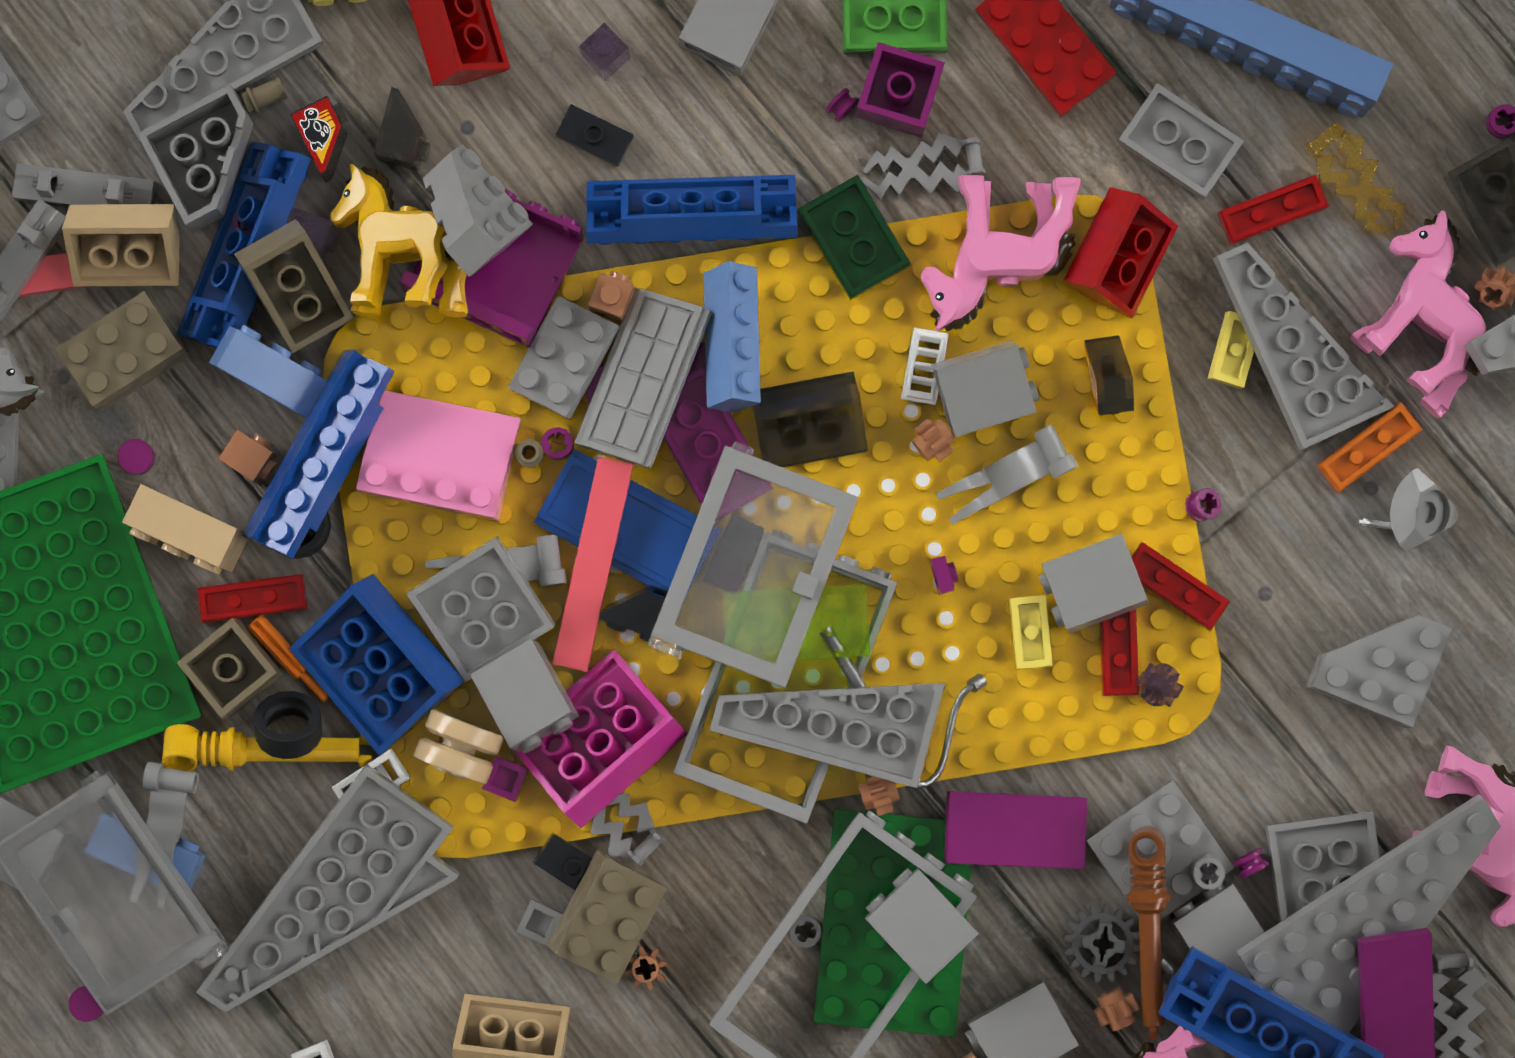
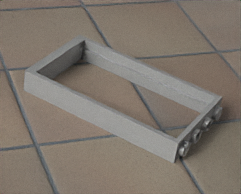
M773 530L770 535L764 532L722 644L733 648L770 549L814 565L820 546L806 542L805 547L791 543L793 537L786 533ZM839 555L838 560H834L831 572L882 591L855 662V666L862 677L897 582L891 580V573L872 567L871 572L858 568L859 561ZM715 661L673 773L807 824L829 767L828 763L818 761L802 806L689 763L726 665ZM848 681L846 688H853Z
M868 811L865 816L858 812L712 1017L709 1026L753 1058H783L729 1019L728 1016L861 828L867 830L961 899L955 908L962 916L965 915L977 898L976 895L970 892L974 885L957 873L953 879L941 871L945 864L928 852L924 858L912 850L915 846L913 841L899 831L895 837L883 829L886 822L871 811ZM912 969L848 1058H864L919 980L920 977Z

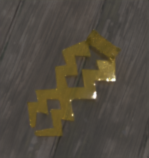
M1334 122L1328 130L1315 140L1307 143V151L1316 160L1319 183L1336 182L1334 195L1356 198L1357 202L1353 220H1365L1364 231L1390 232L1389 227L1375 223L1381 212L1366 210L1369 198L1378 199L1376 209L1394 210L1393 230L1400 228L1406 203L1389 201L1394 188L1376 187L1373 185L1372 181L1378 160L1359 158L1365 137L1346 133V130L1340 123ZM1337 139L1341 140L1338 152L1349 151L1344 169L1362 170L1359 186H1347L1350 173L1330 171L1334 155H1323V150Z

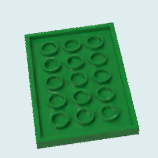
M834 809L830 851L857 813L860 812L865 816L868 812ZM894 814L878 816L886 822L883 829L895 837L899 831L915 843V846L912 848L914 852L923 858L928 852L945 864L941 871L953 879L957 873L970 882L972 864L944 863L945 819ZM861 828L827 876L814 1023L870 1028L911 970L910 966L871 926L865 917L870 913L866 907L879 894L882 893L886 898L896 888L892 882L907 868L914 872L918 867L864 828ZM919 869L955 907L961 898ZM966 912L965 915L963 916L966 920H967V912ZM964 949L927 984L919 978L883 1030L956 1037Z

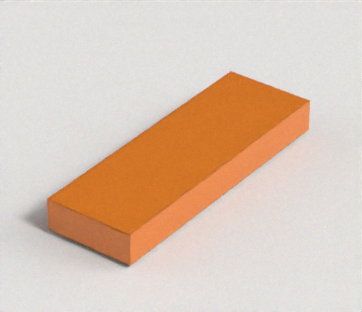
M1400 402L1317 464L1316 467L1336 493H1339L1423 429L1403 403Z

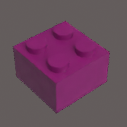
M878 42L858 103L856 118L922 138L945 62Z

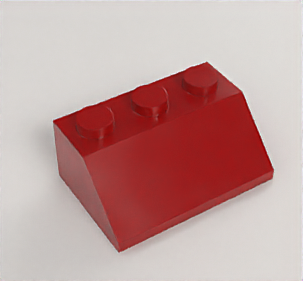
M408 0L433 86L461 85L511 69L490 0Z
M1110 187L1069 267L1064 281L1082 295L1126 317L1133 318L1178 225L1141 194Z

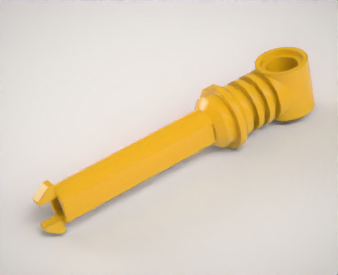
M177 724L169 726L165 730L161 763L164 764L165 768L190 772L196 769L200 762H202V766H208L209 762H211V766H217L218 762H220V766L226 767L229 771H235L236 767H242L246 762H359V767H363L372 761V755H360V745H370L361 733L360 738L322 737L318 746L310 753L299 758L281 759L272 757L262 751L255 737H247L243 732H237L236 727H230L227 731H222L220 736H218V731H212L211 736L209 731H203L201 736L200 731L195 727Z

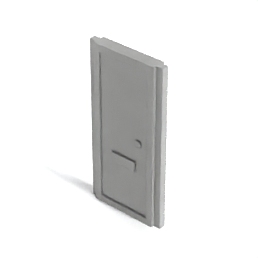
M635 288L575 444L651 469L712 311L648 290Z

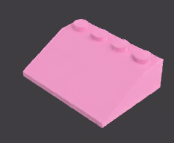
M384 391L379 403L384 409L369 435L356 490L362 494L499 521L521 418Z

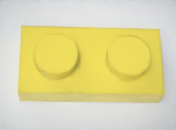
M1225 312L1207 379L1242 389L1245 387L1254 349L1238 314L1235 312Z
M1046 595L1010 598L1016 669L1053 666Z

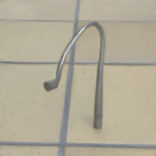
M832 626L820 632V636L824 639L823 641L828 646L839 667L842 668L852 687H867L836 633H834ZM979 673L969 679L967 686L957 696L950 712L938 767L931 777L920 781L918 788L932 785L944 771L958 710L969 692L975 693L987 685V681L982 674Z

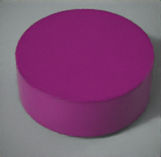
M131 439L121 445L117 458L120 467L124 471L133 475H142L148 472L154 465L155 453L148 443L139 439Z
M86 986L77 988L71 994L69 1010L77 1020L83 1022L93 1021L104 1013Z

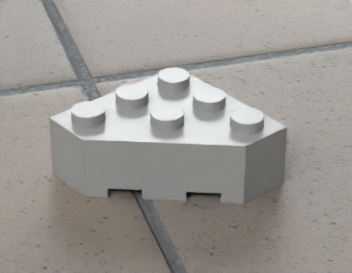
M230 84L137 133L184 224L193 233L225 216L254 124L239 95Z
M463 144L451 151L422 178L425 188L433 191L435 197L431 207L436 223L440 226L444 225L447 234L442 239L444 248L469 277L503 252L533 225L528 219L527 211L519 203L512 201L505 193V188L501 181L495 176H490L481 165L478 155L471 149H467Z
M1420 615L1408 617L1318 655L1305 688L1402 728H1413L1452 628Z

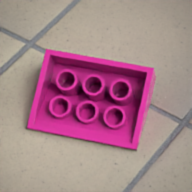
M615 649L566 690L579 714V717L572 720L573 725L560 734L554 735L552 732L541 739L542 744L530 752L523 753V751L517 752L514 750L564 814L580 828L688 734Z

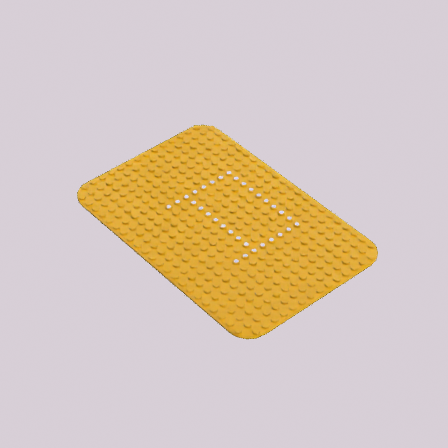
M1096 195L1076 196L1072 209V226L1066 232L1068 234H1075L1074 241L1076 245L1069 251L1073 255L1058 275L1042 277L1037 280L1018 281V286L1012 287L998 286L997 280H988L984 305L982 309H978L976 319L971 320L968 325L964 324L961 329L946 331L943 328L939 331L949 334L944 361L1010 340L1014 341L1019 348L1024 347L1030 365L1029 368H1025L1028 382L1033 380L1039 397V401L1034 402L1036 413L955 437L956 440L950 444L953 453L940 463L935 457L927 462L912 443V440L918 436L914 431L915 428L928 418L932 424L940 419L949 428L939 391L935 406L901 400L913 329L921 328L935 331L936 319L930 316L934 307L931 304L927 289L921 282V273L926 267H936L944 275L953 279L957 255L967 232V211L887 223L909 259L911 266L851 301L812 236L566 275L547 314L557 296L590 311L588 304L600 273L610 275L611 271L621 273L630 278L629 283L633 284L634 288L648 290L704 308V272L727 261L757 267L761 403L737 413H730L755 457L859 497L835 559L838 560L839 555L850 557L859 561L858 568L871 572L872 567L879 568L891 573V580L897 582L862 679L867 687L946 683L920 781L931 777L937 769L953 704L960 691L967 686V681L979 673L985 677L987 685L975 693L969 692L962 701L956 717L948 759L944 771L937 781L1161 745L1189 735L1210 715L1221 690V660L1215 626L1211 631H1208L1143 587L1149 604L1136 609L1139 695L1102 696L1100 623L1071 634L1068 633L1065 626L1058 628L1051 608L1057 606L1053 593L1045 594L1039 575L1045 573L1042 563L1122 533L1131 556L1139 544L1143 542L1207 585L1197 524L1188 515L1185 506L1186 498L1191 493L1153 278L1133 318L1126 317L1082 295L1064 281L1069 267L1104 199ZM1053 196L1052 206L1055 210L1056 196ZM1031 200L990 207L989 231L1013 233L1026 237L1033 235L1038 220L1034 204ZM404 302L382 305L380 317L362 318L355 315L354 319L346 323L335 334L324 357L323 379L326 381L341 353L346 350H356L360 355L383 364L394 371L385 391L521 418L515 450L518 444L526 439H533L542 446L544 434L549 429L561 427L571 434L574 441V449L597 461L598 456L626 462L575 444L589 407L586 392L570 420L513 392L508 388V385L529 348L461 317L444 316L438 312V307L432 304L409 307ZM605 318V319H607V320H609V321H611V322L617 324L619 327L621 326V323H618V322H616V321H613V320H610V319H608V318ZM705 332L701 343L705 342ZM615 339L611 347L609 348L606 356L604 357L600 367L605 366L611 349L613 347V344L615 342ZM919 341L918 347L938 350L939 344ZM1084 343L1097 381L1098 412L1092 396ZM916 355L915 361L935 364L936 358ZM916 369L913 371L915 376L933 379L934 373ZM911 383L910 386L911 390L927 393L931 391L930 386ZM1051 424L1054 426L1069 455L1073 454L1079 465L1077 468L1056 479H1053L1050 473L998 502L969 515L953 525L951 524L949 518L991 488L992 484L965 490L940 500L936 493L1035 442L1034 433ZM554 435L550 438L551 452L558 453V449L561 452L566 449L567 446L563 442L565 436L558 435V439H556ZM368 436L339 490L353 584L374 574L457 671L407 596L408 591L445 569L425 568V561L467 555L496 536L499 537L505 548L537 545L536 537L555 535L538 526L534 521L568 458L554 460L549 458L544 452L542 463L538 464L536 468H528L522 466L517 461L514 450L500 520L494 521L362 494L356 490L364 451L369 439ZM663 438L652 468H644L634 464L631 480L698 516L701 504ZM527 449L525 459H532L536 451ZM770 482L773 490L714 522V525L721 528L722 532L684 599L675 626L722 644L758 550L757 547L735 596L703 582L732 514L764 528V532L771 535L773 530L786 533L793 537L791 543L805 547L806 542L821 546L835 507ZM558 536L562 569H566L567 584L539 587V580L528 583L555 622L554 628L534 640L540 643L564 689L568 690L587 672L552 664L578 550L577 546ZM770 549L734 643V649L770 663H776L801 595L792 592L799 571L810 575L813 567L812 564ZM945 556L947 563H954L959 582L953 584L955 589L953 592L939 596L929 562L931 559ZM611 566L602 611L606 605L641 590L648 585ZM830 571L786 687L783 688L726 665L689 763L792 803H803L818 761L710 731L718 696L846 688L848 679L819 633L832 626L834 633H836L852 662L855 664L882 591ZM1046 595L1053 666L1016 669L1009 599ZM600 619L588 671L615 649L688 733L715 661L669 642L649 643L639 637V633L628 629L626 632L613 630L606 626V621ZM473 679L462 683L435 709L502 735ZM429 715L388 749L394 750L411 779L399 787L453 824L452 831L434 853L437 857L471 858L544 846L552 832L567 842L611 835L591 834L593 818L582 828L578 827L564 814L530 770L517 801L513 802L482 789L484 783L466 777L461 779L433 768L434 765L414 757L413 755L420 739L429 738L441 743L444 740L443 737L429 732L425 727ZM686 737L621 793L630 794V806L647 803L654 827L767 809L673 773ZM505 739L499 754L490 755L478 750L474 754L489 761L491 764L495 756H499L527 768L514 750L509 748ZM388 760L382 763L392 781L399 778ZM829 764L816 801L861 794L858 785L867 783L865 774ZM895 782L896 788L907 786ZM620 803L606 806L605 822L624 821L622 833L637 830L639 816L618 817Z

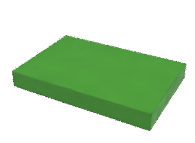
M842 0L843 54H874L878 42L913 53H947L946 0Z

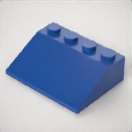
M374 574L351 585L289 648L379 756L398 742L428 716L431 709L435 710L465 682Z

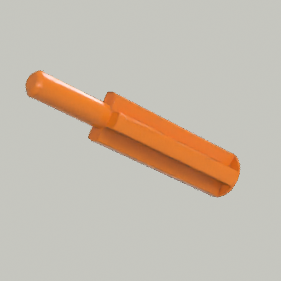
M264 615L259 616L249 625L247 629L295 681L301 679L321 702H326L330 698L289 650L291 645Z

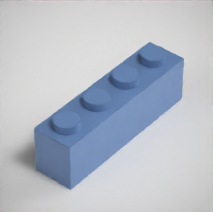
M727 261L704 272V308L712 311L705 330L707 408L737 413L761 403L757 267Z

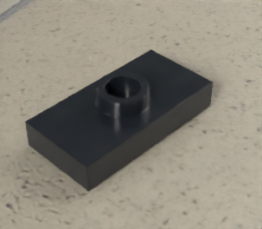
M572 104L555 134L557 138L616 167L620 165L633 139L632 133Z
M552 832L533 863L576 890L592 858Z

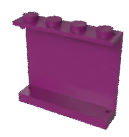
M505 189V193L512 201L519 203L527 211L528 219L533 225L470 277L466 276L465 297L468 313L466 317L461 318L529 348L584 240L582 229L578 227L579 223L565 215H561L560 218L547 213V208L534 201H529L526 204L517 200V196L514 193ZM422 260L417 262L412 273L405 270L399 282L405 293L417 281L422 268ZM442 277L437 285L435 299L431 301V304L438 308L439 300L443 295Z

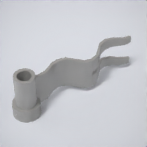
M1051 424L1034 433L1035 442L936 493L940 500L965 490L992 484L991 488L949 518L951 524L953 525L969 515L998 502L1050 473L1053 479H1056L1077 468L1079 465L1073 454L1069 455L1054 426Z
M557 535L536 537L537 545L506 548L528 582L539 580V587L567 584L566 569H562ZM465 555L425 561V568H446Z
M149 761L143 775V789L151 791L146 825L173 863L175 846L183 828L187 793L195 794L198 787L199 774L165 768L162 763ZM139 846L137 849V877L130 897V903L137 904L146 886L151 871V864ZM161 878L158 907L165 908L170 891Z

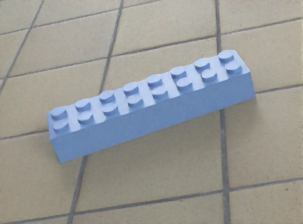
M1112 0L1109 7L1115 9L1114 12L1124 19L1133 20L1136 18L1147 23L1146 26L1156 33L1165 34L1168 32L1179 37V42L1188 47L1197 48L1200 46L1211 51L1210 55L1220 61L1229 62V60L1239 63L1242 65V69L1249 74L1255 76L1264 74L1273 78L1274 83L1279 87L1287 90L1295 88L1305 92V96L1309 100L1319 104L1330 103L1338 107L1337 110L1341 114L1351 118H1357V116L1363 118L1378 101L1394 64L1250 0Z

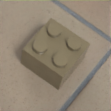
M231 618L177 662L220 718L230 719L284 675L242 621Z

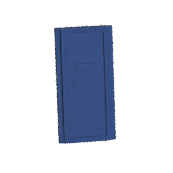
M574 449L537 514L534 523L578 547L597 461ZM630 480L612 566L648 586L653 585L668 591L697 515ZM715 525L712 527L687 594L722 532V529Z

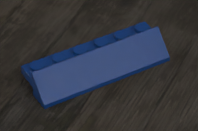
M252 141L232 191L225 216L221 219L176 333L177 335L217 349L229 326L239 330L243 325L246 326L250 314L256 307L258 295L234 254L286 224L288 217L294 210L295 199L300 186L307 177V168L311 158L301 153L281 150L271 144ZM235 213L237 220L239 221L240 228L244 226L246 228L245 231H242L238 228L234 229L233 217Z
M795 175L587 181V244L598 243L608 245L623 242L643 244L654 241L677 243L686 240L711 242L718 239H739L745 241L752 238L785 239L787 237H797Z
M346 350L341 353L327 379L328 382L309 416L305 419L242 536L291 559L294 558L308 530L311 529L317 532L384 408L378 402L394 374L393 370L360 355L356 350Z
M1194 946L1191 947L1176 975H1172L1159 1010L1161 1016L1237 1058H1384L1385 1056L1377 1048Z

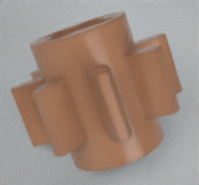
M1503 265L1495 271L1486 268L1482 274V279H1479L1474 286V289L1481 291L1478 302L1491 307L1492 311H1495L1496 308L1502 305L1509 309L1515 301V274L1506 270Z
M928 418L915 428L914 431L918 436L912 440V443L927 462L935 457L940 463L953 453L950 444L956 439L942 420L939 419L932 424Z
M865 774L867 783L858 786L866 811L875 808L877 816L894 812L892 803L900 801L895 782Z
M640 946V956L637 958L631 957L629 962L633 964L632 969L626 970L624 975L634 976L636 980L633 988H637L640 982L647 983V988L651 991L653 989L652 981L655 978L665 981L666 977L659 973L660 968L668 965V961H658L656 958L659 952L658 948L652 954H646L644 947ZM641 959H647L648 964H655L656 968L651 971V977H645L644 972H637L636 968L641 965Z
M1119 987L1097 998L1100 1007L1093 1011L1102 1027L1109 1024L1112 1032L1136 1022L1133 1012L1139 1010L1140 1007L1133 993L1130 992L1124 995L1122 988Z

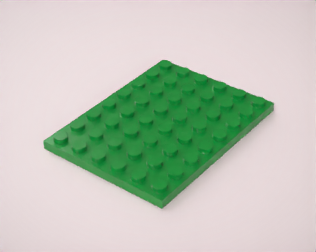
M104 454L93 456L0 491V794L162 733L169 726L185 724L203 717L190 680L177 664L181 657L135 536L129 534L132 527L122 523L126 511Z

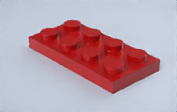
M985 0L975 9V12L1060 118L1116 75V71L1058 0Z

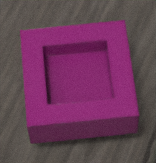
M945 556L931 559L929 563L938 595L953 592L955 590L953 584L959 582L954 563H947Z
M495 756L487 784L483 785L482 789L516 802L529 769L502 757Z

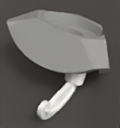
M1416 468L1402 480L1394 493L1390 509L1391 522L1363 518V520H1359V523L1363 526L1393 530L1400 547L1407 552L1450 528L1457 521L1458 513L1452 502L1419 468Z

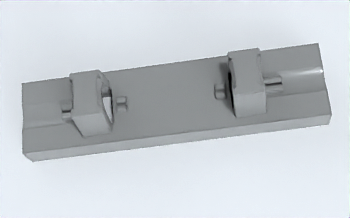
M17 163L12 198L28 202H37L40 199L47 204L68 207L69 205L154 204L157 182L149 179ZM53 177H57L55 194L51 190V179Z
M38 199L0 254V323L63 233L62 227L66 216Z

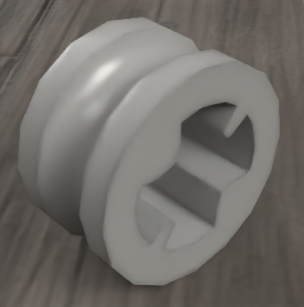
M1203 857L1193 863L1191 878L1200 888L1212 890L1223 883L1225 870L1217 859ZM1209 863L1215 866L1213 873L1216 878L1213 882L1207 879L1206 883L1200 880L1203 874L1199 869L1203 864L1205 867H1209Z
M809 915L799 916L789 930L792 941L799 947H812L821 937L819 922ZM806 921L811 922L814 925L811 929H816L815 936L807 937L805 941H801L797 938L800 933H795L796 926H803Z

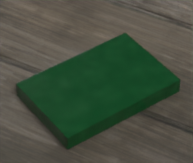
M858 174L798 208L797 212L850 301L911 266L909 259Z

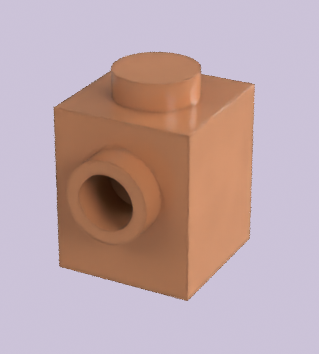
M611 271L610 275L600 273L588 304L590 311L622 324L635 291L634 285L629 283L630 278Z
M236 430L218 458L258 485H260L262 480L268 481L278 466L275 462L278 455L270 451L274 444L257 433L251 439L239 430Z

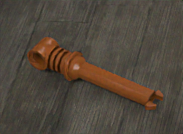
M1144 826L1134 832L1128 845L1130 865L1134 866L1130 868V874L1135 875L1130 877V882L1135 885L1131 886V891L1126 895V900L1131 902V907L1139 913L1143 1026L1149 1027V1039H1157L1158 1026L1164 1025V1017L1159 1014L1163 1002L1160 913L1167 908V902L1172 900V895L1167 891V886L1163 884L1166 882V876H1163L1166 873V868L1162 867L1166 864L1165 836L1156 827ZM1143 838H1149L1156 843L1157 851L1149 855L1144 854L1139 850L1137 843Z

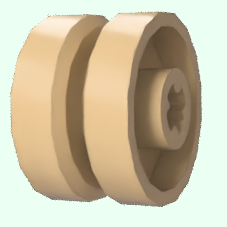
M431 709L425 727L429 732L443 737L444 740L441 743L429 738L420 739L413 756L434 765L433 768L461 779L466 777L487 784L493 766L489 761L474 755L475 751L478 750L490 755L499 754L504 737L470 722Z

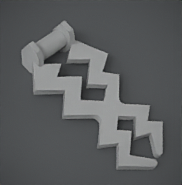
M938 133L932 147L921 141L909 158H905L892 146H890L885 157L876 150L863 169L864 174H868L878 164L885 174L893 161L902 168V171L898 177L889 171L880 187L865 177L861 178V180L879 199L883 198L890 186L900 196L911 179H915L931 195L943 179L958 194L960 192L957 181L959 176H983L986 174L979 146L981 142L976 137L961 140ZM944 147L956 158L961 149L965 148L969 170L966 172L957 163L952 173L940 161L931 176H928L918 165L923 155L934 164Z
M619 794L608 805L620 803L618 817L639 816L637 832L649 831V836L634 851H631L632 837L621 840L624 821L605 822L606 807L593 817L591 834H611L607 855L632 858L639 866H642L644 864L643 861L661 843L663 844L665 839L655 830L646 802L630 806V794Z
M1470 951L1443 955L1435 953L1432 955L1433 1001L1437 1003L1434 1006V1017L1446 1027L1445 1031L1435 1040V1047L1442 1051L1436 1058H1454L1460 1055L1448 1045L1457 1035L1464 1040L1457 1049L1470 1058H1483L1473 1049L1484 1042V1040L1469 1030L1468 1025L1486 1009L1471 995L1488 981L1474 967V959ZM1465 967L1466 970L1456 978L1466 984L1452 996L1467 1008L1454 1019L1445 1014V1012L1455 1003L1438 991L1451 980L1441 974L1443 969Z

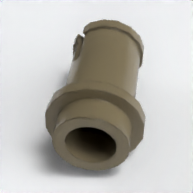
M279 77L253 89H250L248 86L245 92L240 93L249 113L252 111L259 113V108L283 98H288Z
M526 439L518 444L515 456L522 466L536 468L543 461L544 451L537 441ZM527 449L536 451L532 459H525Z

